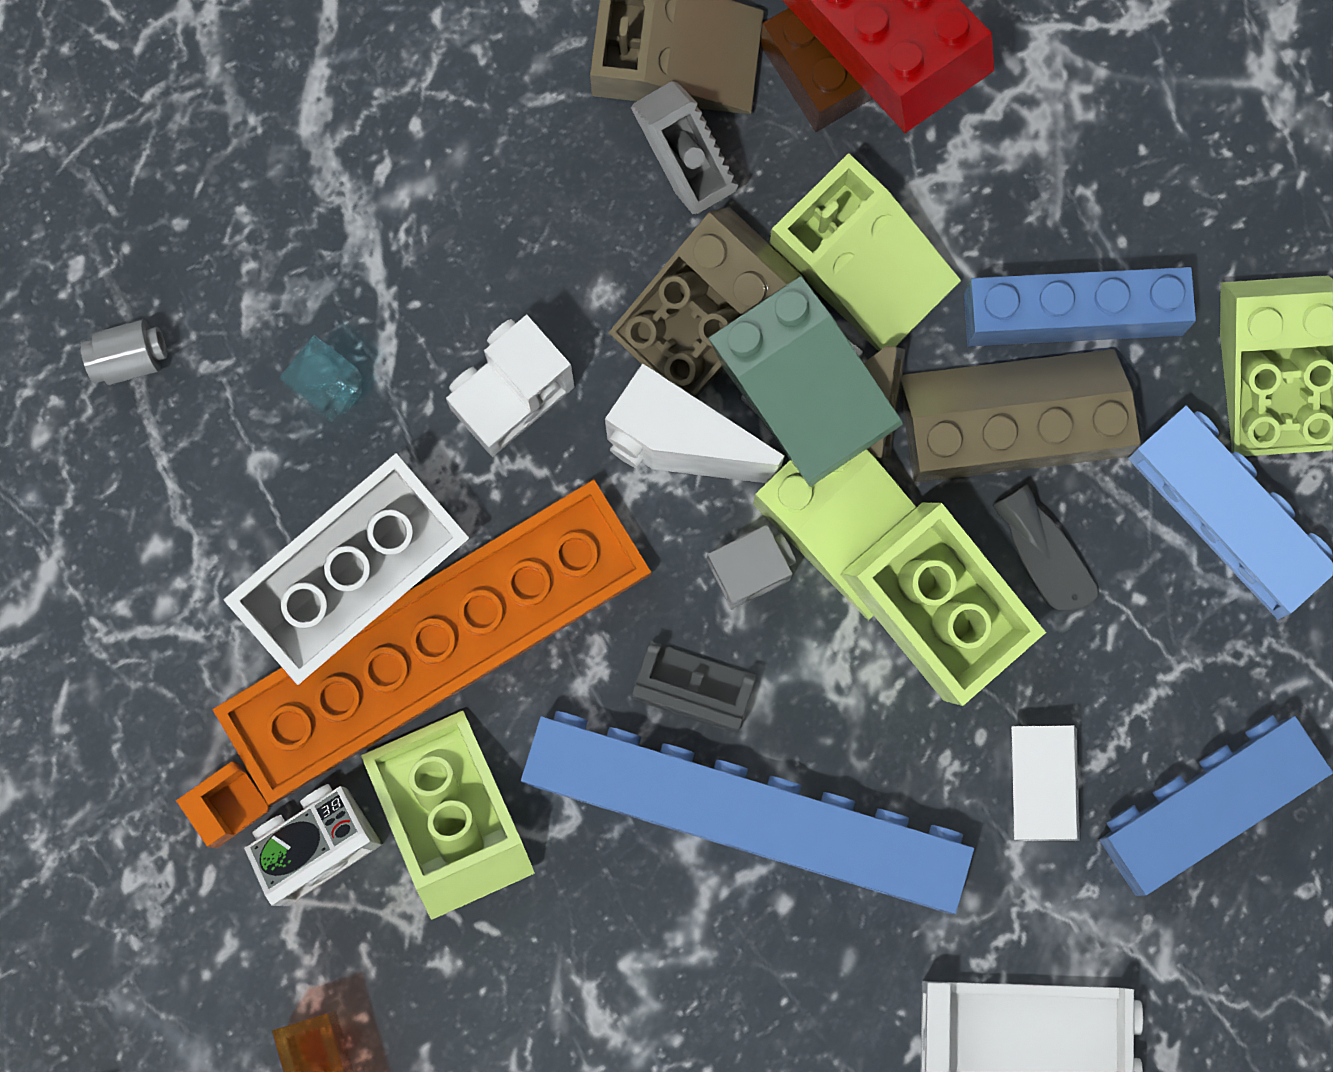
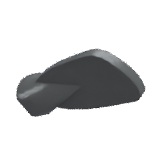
M1028 484L993 504L998 515L1008 523L1011 538L1020 560L1041 597L1050 607L1064 611L1076 610L1088 606L1097 598L1098 588L1065 535L1050 517L1036 506L1033 492Z

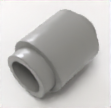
M145 319L95 332L92 334V339L81 342L82 360L86 372L94 384L105 381L107 385H112L159 372L161 370V359L167 358L168 355L159 327L151 328Z

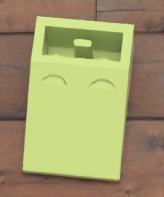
M849 153L771 230L769 244L807 279L806 282L878 351L885 346L896 347L961 282L960 278L892 194Z
M1327 275L1221 282L1220 340L1232 453L1238 452L1243 456L1333 451V279Z

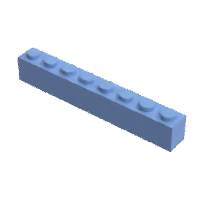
M556 711L553 720L540 717L521 778V782L525 785L944 913L956 914L974 852L973 847L961 844L962 833L931 825L929 834L907 828L909 818L878 808L875 818L853 811L855 801L826 792H823L821 801L799 795L802 785L774 776H770L767 785L746 779L747 768L716 759L714 768H709L693 763L692 760L695 753L677 746L663 743L660 752L640 747L641 736L621 729L609 727L607 736L585 730L588 720L568 713Z

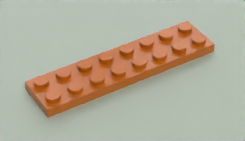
M593 479L407 591L299 685L295 683L283 668H280L212 710L267 804L273 806L652 575V572Z

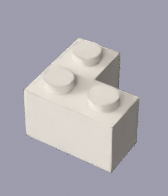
M527 314L517 323L510 319L493 331L487 339L490 346L484 350L488 363L478 371L471 367L460 374L449 387L452 393L446 397L451 411L492 457L575 388L571 364Z

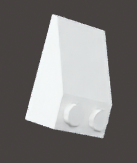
M644 364L638 369L605 418L607 440L613 444L610 451L634 468H637L642 462L653 470L767 483L782 467L784 455Z

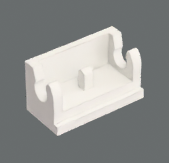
M1074 725L1012 726L1014 840L1080 841L1076 727Z

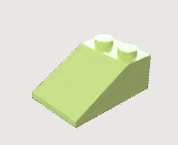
M867 449L811 487L808 486L793 463L789 461L755 494L753 505L869 621L874 615L840 574L917 507Z
M463 710L361 755L414 886L431 920L535 874L524 845Z

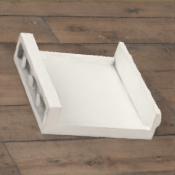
M922 981L920 1072H1143L1141 1059L1134 1058V1035H1141L1143 1027L1142 1003L1140 1000H1134V989Z

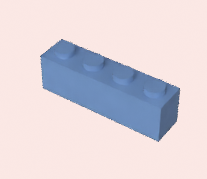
M1191 267L971 278L964 292L967 347L1183 336L1196 321Z
M1274 715L1263 719L1245 731L1250 740L1233 752L1228 745H1224L1199 761L1204 771L1189 781L1185 782L1183 777L1178 775L1152 792L1158 801L1143 811L1139 812L1136 806L1132 805L1106 822L1111 831L1098 840L1135 896H1146L1333 774V771L1296 716L1279 722Z

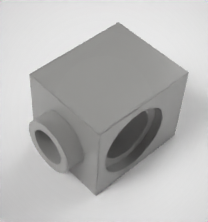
M768 525L707 554V564L731 610L789 582L792 577L789 566L796 563L792 550L783 534L773 537Z

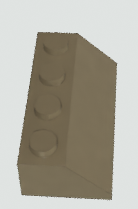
M1115 349L905 374L901 378L900 391L913 483L1129 457L1141 445L1133 391Z

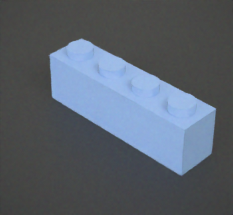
M1185 406L1143 443L1128 459L1274 617L1279 620L1296 610L1333 576V562L1331 561L1333 553L1320 537L1313 533L1307 535L1293 520L1295 517L1294 510L1284 498L1275 492L1269 494L1255 479L1257 476L1255 468L1243 455L1238 452L1231 454L1217 439L1219 431L1207 416L1199 411L1193 413Z

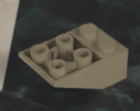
M600 0L590 72L592 96L638 101L673 81L679 83L697 102L698 109L751 115L763 10L732 0Z
M730 207L710 211L608 333L641 364L651 368L696 398L724 370L708 338L798 277L802 276L805 281L807 279Z

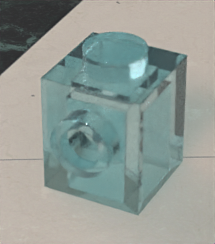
M315 335L312 336L279 377L290 393L329 423H332L339 413L343 415L352 408L362 393V388L360 387L365 382L357 367Z

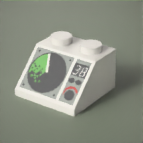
M326 784L303 798L300 803L304 810L285 821L282 815H278L252 832L256 841L244 849L271 906H289L383 845L347 788L339 786L332 790L330 785Z

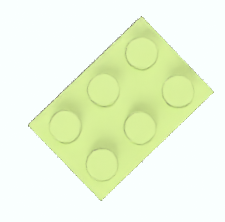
M921 503L840 574L937 694L946 702L964 706L1046 633L942 503Z

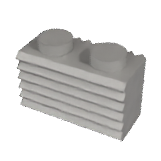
M671 81L631 106L675 194L678 195L679 199H681L682 203L685 204L692 214H698L736 192L738 183L733 179L734 175L729 171V166L724 161L725 157L720 153V148L715 143L716 139L710 134L711 130L706 125L707 121L701 116L702 112L698 109L697 102L679 83Z

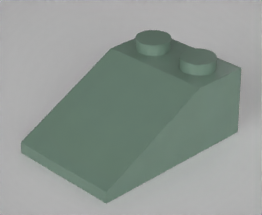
M802 276L708 338L722 367L809 487L903 425L902 420L831 314Z

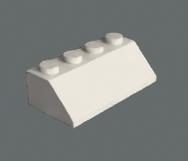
M395 453L230 593L224 601L295 683L299 685L466 542L469 537L398 454Z

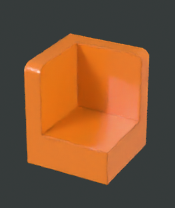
M233 761L176 800L207 847L219 848L270 811V805L267 804L241 764Z

